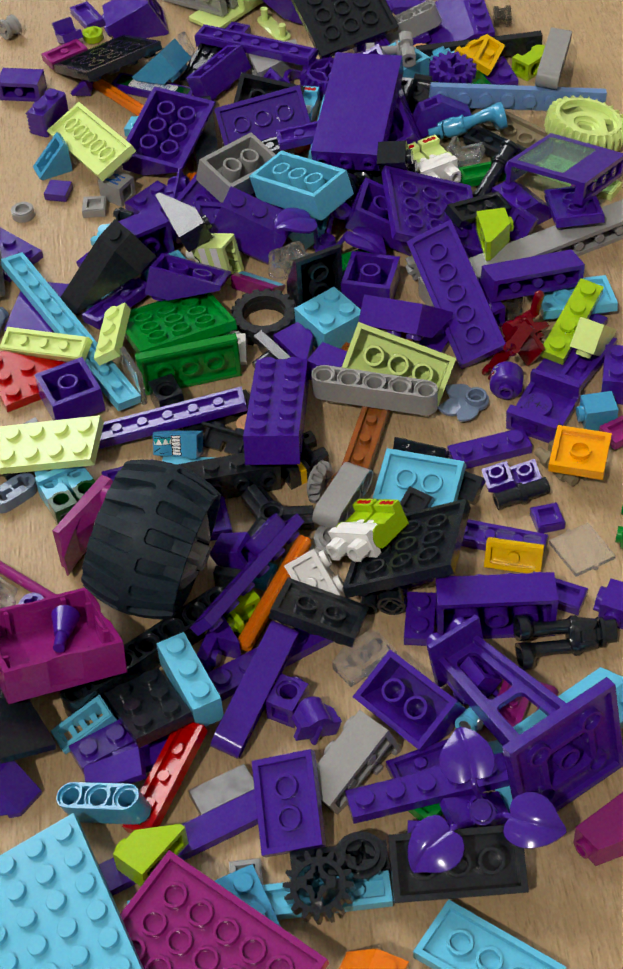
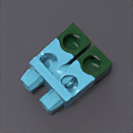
M83 466L53 469L51 471H35V481L39 495L54 517L56 525L59 524L95 483V480Z

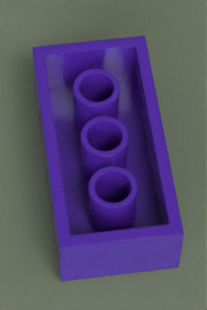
M554 572L477 574L473 576L450 575L445 578H436L437 632L441 635L450 631V626L456 618L463 617L467 620L475 614L480 619L483 639L515 638L513 634L515 615L524 614L531 621L539 622L556 621L558 595Z

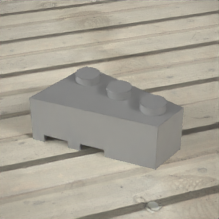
M361 710L345 722L343 732L336 740L331 741L324 750V756L317 763L321 803L337 815L348 805L345 790L363 786L361 783L371 772L378 775L383 770V766L380 763L390 753L396 756L402 750L386 728Z

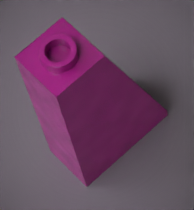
M623 792L575 827L573 844L576 851L584 859L588 858L595 866L623 856Z

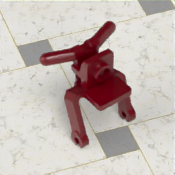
M538 290L535 292L528 311L515 317L514 320L503 323L502 331L506 340L503 346L504 350L496 353L490 362L482 369L483 375H486L489 371L491 372L498 363L505 362L509 356L519 354L524 363L529 366L545 351L541 340L545 337L544 332L550 325L547 321H533L540 313L544 299L543 291Z

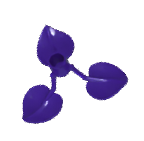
M347 202L329 214L326 233L322 234L319 238L316 219L310 218V214L303 209L286 208L277 215L274 231L287 230L302 234L313 233V248H315V252L337 244L341 246L345 241L353 247L374 254L386 255L385 244L381 234L365 227H356L353 229V232L346 231L336 244L335 237L330 234L334 217L342 220L349 217L351 207Z
M459 727L455 729L443 746L439 764L443 775L452 783L461 785L468 781L471 782L476 796V801L472 803L469 810L471 819L454 823L450 827L440 815H432L422 819L411 834L408 845V860L410 868L414 873L447 872L456 867L464 855V841L458 833L454 832L455 830L465 827L472 828L475 825L478 827L495 826L498 821L505 818L508 819L503 829L506 839L513 845L525 849H534L552 844L563 837L567 830L553 804L539 793L526 792L515 797L510 804V813H498L491 801L483 799L476 779H485L493 774L495 768L494 753L488 742L480 734L471 729Z

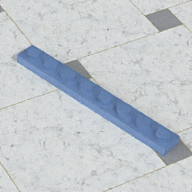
M431 82L429 98L442 94L468 104L469 108L485 109L497 102H502L504 109L547 111L553 101H556L558 98L563 99L564 96L570 98L574 95L578 98L581 95L583 98L598 99L602 103L606 102L607 97L606 89L558 87L555 90L539 86Z

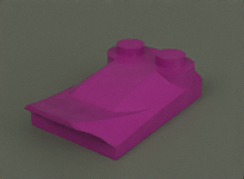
M104 475L97 479L52 530L61 566L65 568L67 576L70 575L77 562L87 551L88 541L96 517L104 502L106 493L113 483L111 478Z

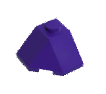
M15 761L0 763V816L8 815L9 818L22 816L42 795V791Z

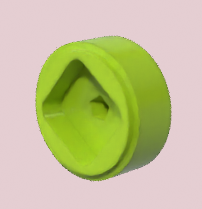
M90 26L82 31L85 43L97 44L103 40V32L100 27Z

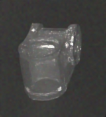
M294 241L289 245L270 251L268 260V274L270 278L276 281L287 279L293 260L311 254L307 253L301 241Z

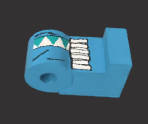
M203 431L153 432V455L197 459L203 455Z

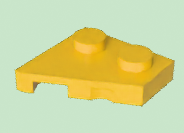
M486 34L478 40L474 39L468 42L467 46L457 47L454 53L459 52L460 56L466 54L467 59L472 58L473 63H476L477 70L489 76L505 45Z

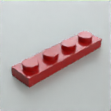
M192 722L170 733L140 791L149 801L151 813L140 824H123L122 827L126 832L132 833L138 829L160 827L208 732L204 725Z

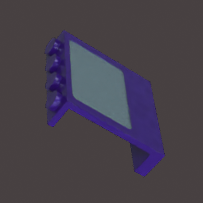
M550 133L506 163L505 183L511 184L527 172L576 185L573 203L582 206L623 175V153Z

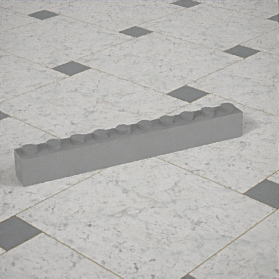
M623 199L601 207L605 215V223L556 228L554 225L507 243L491 261H486L483 253L469 258L479 282L482 265L570 249L577 256H581L622 240ZM419 277V297L426 305L434 307L423 279Z

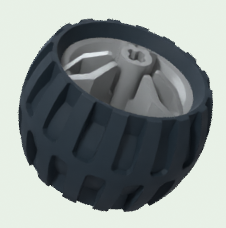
M145 459L125 462L108 489L96 517L88 541L85 559L83 560V573L81 577L83 586L97 599L122 613L148 619L173 618L176 615L175 611L184 606L199 571L204 570L211 551L209 543L220 508L221 494L205 479L179 465Z

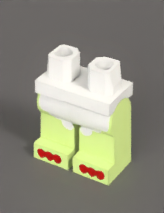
M436 135L421 139L417 143L408 144L409 149L413 150V160L417 161V173L454 182L461 181L458 158L447 152L440 145V139Z

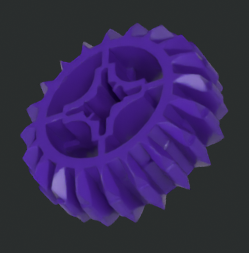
M331 56L329 58L315 59L310 67L303 66L300 72V85L319 87L320 101L323 100V96L326 93L334 58Z

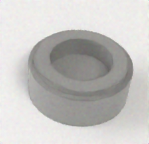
M19 202L11 208L12 218L16 222L25 223L32 220L35 216L34 207L31 203Z

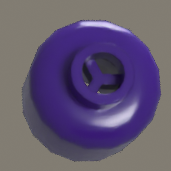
M510 361L495 365L490 376V390L492 394L504 400L514 399L521 394L524 383L522 368Z

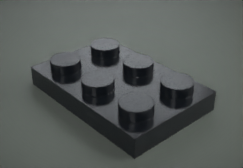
M287 578L270 609L268 618L352 648L370 606Z
M159 668L146 671L141 676L119 684L114 689L104 693L108 704L138 748L194 722L192 712Z

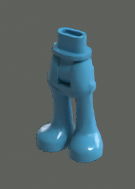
M497 102L471 116L464 117L462 114L459 117H450L437 123V127L428 129L429 137L436 135L442 140L444 139L443 136L447 138L461 136L468 132V129L485 122L493 123L497 130L506 129L508 124L502 102Z

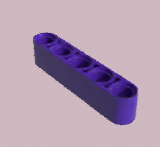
M274 620L271 621L214 733L210 747L237 759L241 757L266 706L265 700L282 674L300 635L299 631Z

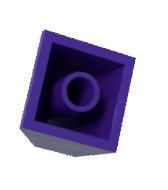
M111 0L102 5V18L106 24L104 29L109 37L113 36V38L125 34L141 38H151L169 34L165 12L157 0Z

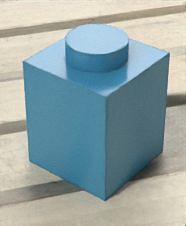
M612 391L580 396V406L576 407V417L578 422H582L584 429L598 431L599 426L618 418L619 409Z

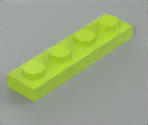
M582 278L579 280L543 344L545 351L540 355L541 357L561 365L565 363L573 348L570 347L580 317L589 319L603 294L604 286Z

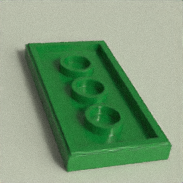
M236 333L135 354L143 396L150 395L148 381L171 373L180 388L242 376Z

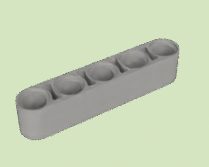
M551 27L538 67L535 86L557 90L569 50L572 31Z
M328 365L317 366L312 371L313 394L320 400L417 415H431L438 408V387L429 380Z

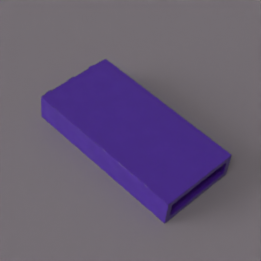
M335 53L311 148L312 160L342 169L380 171L377 165L378 142L389 140L404 73L402 55Z

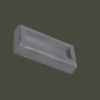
M245 764L188 790L197 811L202 815L254 790V780Z

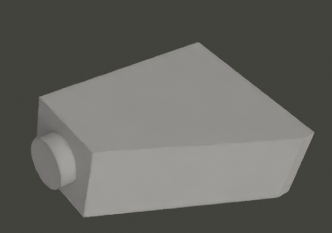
M294 39V40L285 41V42L297 44V42H296L295 39ZM247 53V58L251 65L249 70L252 75L263 77L271 67L283 78L285 71L289 69H302V65Z

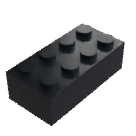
M504 825L457 829L454 832L462 837L465 846L461 862L447 872L414 873L410 868L408 860V845L412 833L388 835L393 903L528 893L524 848L517 847L506 839L503 832Z

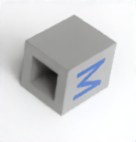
M115 170L113 175L106 178L103 182L100 179L98 180L100 196H106L108 202L123 207L125 205L124 202L136 195L133 177Z

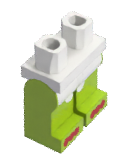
M357 499L352 504L355 512L345 522H340L328 532L331 541L326 546V550L332 560L338 561L343 556H348L354 562H361L365 557L377 558L381 554L380 548H384L409 523L400 501L391 499Z

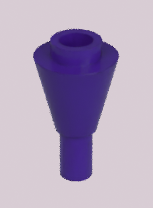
M69 605L57 606L51 612L55 636L53 650L58 653L65 650L67 639L80 621L78 610Z

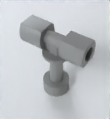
M400 32L399 42L396 41V45L381 46L387 55H402L404 67L416 65L412 32ZM366 43V51L374 47L375 43Z

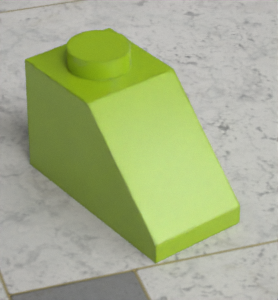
M505 208L476 211V232L486 261H491L509 242L510 232L513 231V219L508 217Z
M181 824L134 830L127 838L122 839L115 848L113 857L117 870L139 886H142L169 850L178 856L188 845L186 829Z

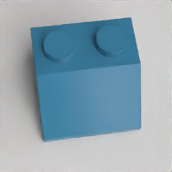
M174 38L132 78L136 81L161 85L165 84L168 80L173 82L186 70V63L191 57Z

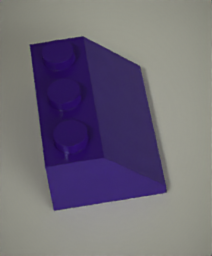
M230 186L210 233L234 234L240 252L273 267L289 231H274L275 220L282 211L281 209Z
M364 294L358 322L380 330H387L388 333L401 337L402 333H405L406 339L421 341L422 337L433 338L452 318L453 312L425 304Z
M389 649L352 696L419 751H423L449 735L455 727L456 719L466 710L455 698L391 649Z

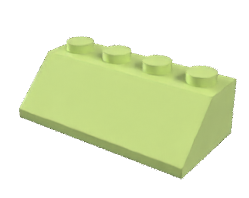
M358 322L342 368L432 381L438 387L439 406L456 358Z

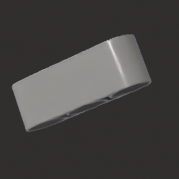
M428 0L395 15L394 18L399 26L398 31L385 37L392 44L399 40V33L402 31L412 32V37L414 38L440 25L442 19L435 1Z
M345 462L316 504L312 516L313 522L330 529L336 527L340 522H345L355 511L352 504L357 499H362L368 491L372 482L373 471L350 462Z

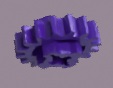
M447 51L446 55L439 53V57L433 56V60H430L429 76H432V81L471 84L476 77V63H473L472 58L467 59L466 54L460 56L459 52L451 54L450 51Z

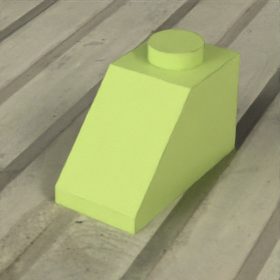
M580 317L570 347L577 349L576 354L589 359L592 354L601 356L605 350V345L609 344L617 329Z

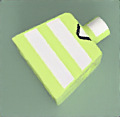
M211 233L213 238L189 253L186 249V257L198 263L231 271V275L244 271L236 239L232 233ZM230 276L229 279L226 281V283H227V284H230V285H231V276Z

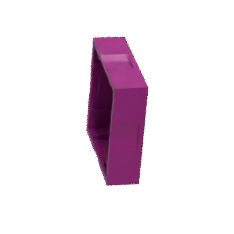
M85 587L48 596L30 603L0 608V688L8 704L127 672L123 640L112 623L102 614L100 604L94 595ZM69 605L78 610L80 621L67 639L65 650L58 653L53 650L55 636L51 612L57 606Z

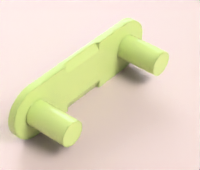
M261 7V16L257 19L258 23L276 40L288 41L291 35L286 30V24H278L275 19L268 15V8Z

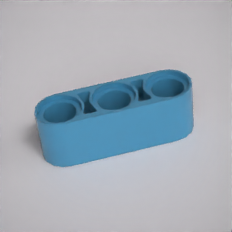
M70 782L63 785L56 796L57 804L69 816L74 813L79 822L135 825L144 822L151 813L149 801L133 784Z

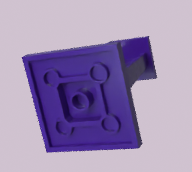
M476 614L467 620L463 617H458L452 622L449 632L444 635L436 632L427 638L426 646L435 684L442 687L449 681L502 745L512 799L526 792L539 793L553 804L556 811H559L623 767V744L616 686L608 677L566 703L483 639L480 619ZM468 656L478 657L512 687L495 699H487L459 666ZM523 696L544 712L547 717L519 735L500 714L499 709L517 697Z

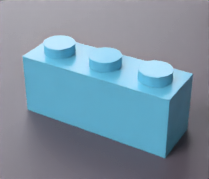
M182 632L156 643L160 664L171 685L192 712L194 723L202 724L206 727L220 721L224 715L221 697L185 633Z

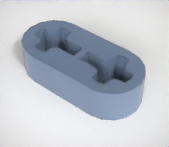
M17 474L0 485V513H7L36 494L37 484L32 474Z

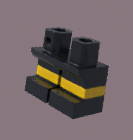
M311 430L303 434L300 464H280L281 477L291 490L308 482L311 470L319 461L329 462V454L324 447L314 451L311 450L317 447V440Z

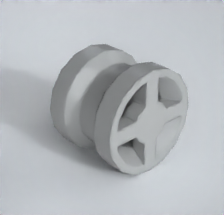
M10 14L5 20H0V35L5 40L10 39L13 34L18 35L22 32L21 24L15 15Z

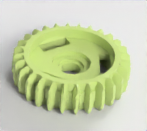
M572 95L570 98L564 96L563 99L558 98L549 106L544 121L545 132L548 135L553 133L614 151H619L623 146V114H620L619 110H614L613 105L608 106L606 102H599L598 99L592 100L590 97L583 98L580 95L576 98ZM558 142L559 147L564 146L566 151L570 149L574 151V154L578 152L584 156L585 154L592 153L589 150Z

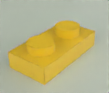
M488 537L484 567L521 573L541 572L544 545Z

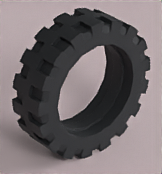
M257 289L253 290V293L249 294L247 292L243 294L241 299L238 298L235 301V306H232L231 315L237 324V329L233 331L245 333L247 344L252 346L257 344L254 335L261 330L274 341V334L295 323L294 308L296 305L288 294H282V291L279 290L271 291V289H264V291ZM269 309L283 314V318L278 322L265 326L253 325L245 320L251 313L258 310Z

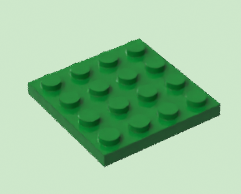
M205 293L174 300L157 301L132 309L129 315L125 338L137 353L205 340L215 336L228 335L230 331L237 329V324L232 315L211 293Z

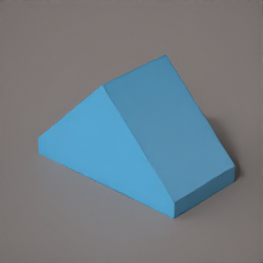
M56 132L33 165L36 174L41 180L73 171L68 145L58 132Z

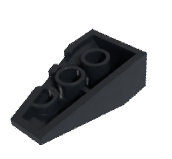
M114 219L97 238L60 298L72 313L77 316L100 302L102 297L108 293L121 289V285L129 280H136L142 276L158 257L134 234Z

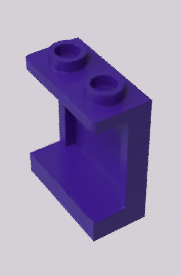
M533 368L530 373V383L516 406L510 404L506 411V429L514 430L523 427L527 436L549 443L555 439L557 426H566L578 406L581 384ZM531 393L547 395L552 401L551 413L548 416H544L523 409L522 400L524 397Z

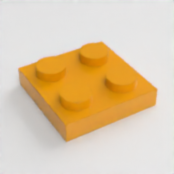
M558 425L548 471L603 480L612 433Z

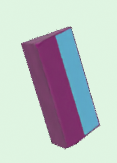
M245 271L231 275L232 288L245 293L248 292L249 294L257 289L259 291H264V289L283 291L285 288L283 283Z

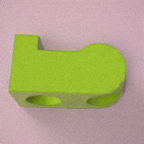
M535 45L531 51L523 56L516 54L512 57V70L517 77L529 81L537 75L545 45Z

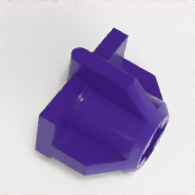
M315 696L303 699L292 716V720L297 727L294 734L295 740L310 739L313 745L317 744L320 737L336 735L342 723L334 708L324 704L321 698Z

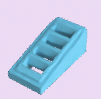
M98 695L50 731L62 751L67 754L70 752L69 745L117 721L118 718L109 704ZM92 720L93 723L88 725L87 721ZM80 725L83 730L78 733L76 727ZM68 731L73 736L69 741L64 734Z

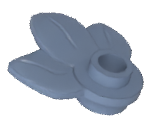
M466 384L446 385L445 390L450 398L440 404L438 410L446 416L457 415L459 422L470 421L478 415L479 411L484 410L489 405V396L484 389L479 387L470 388Z

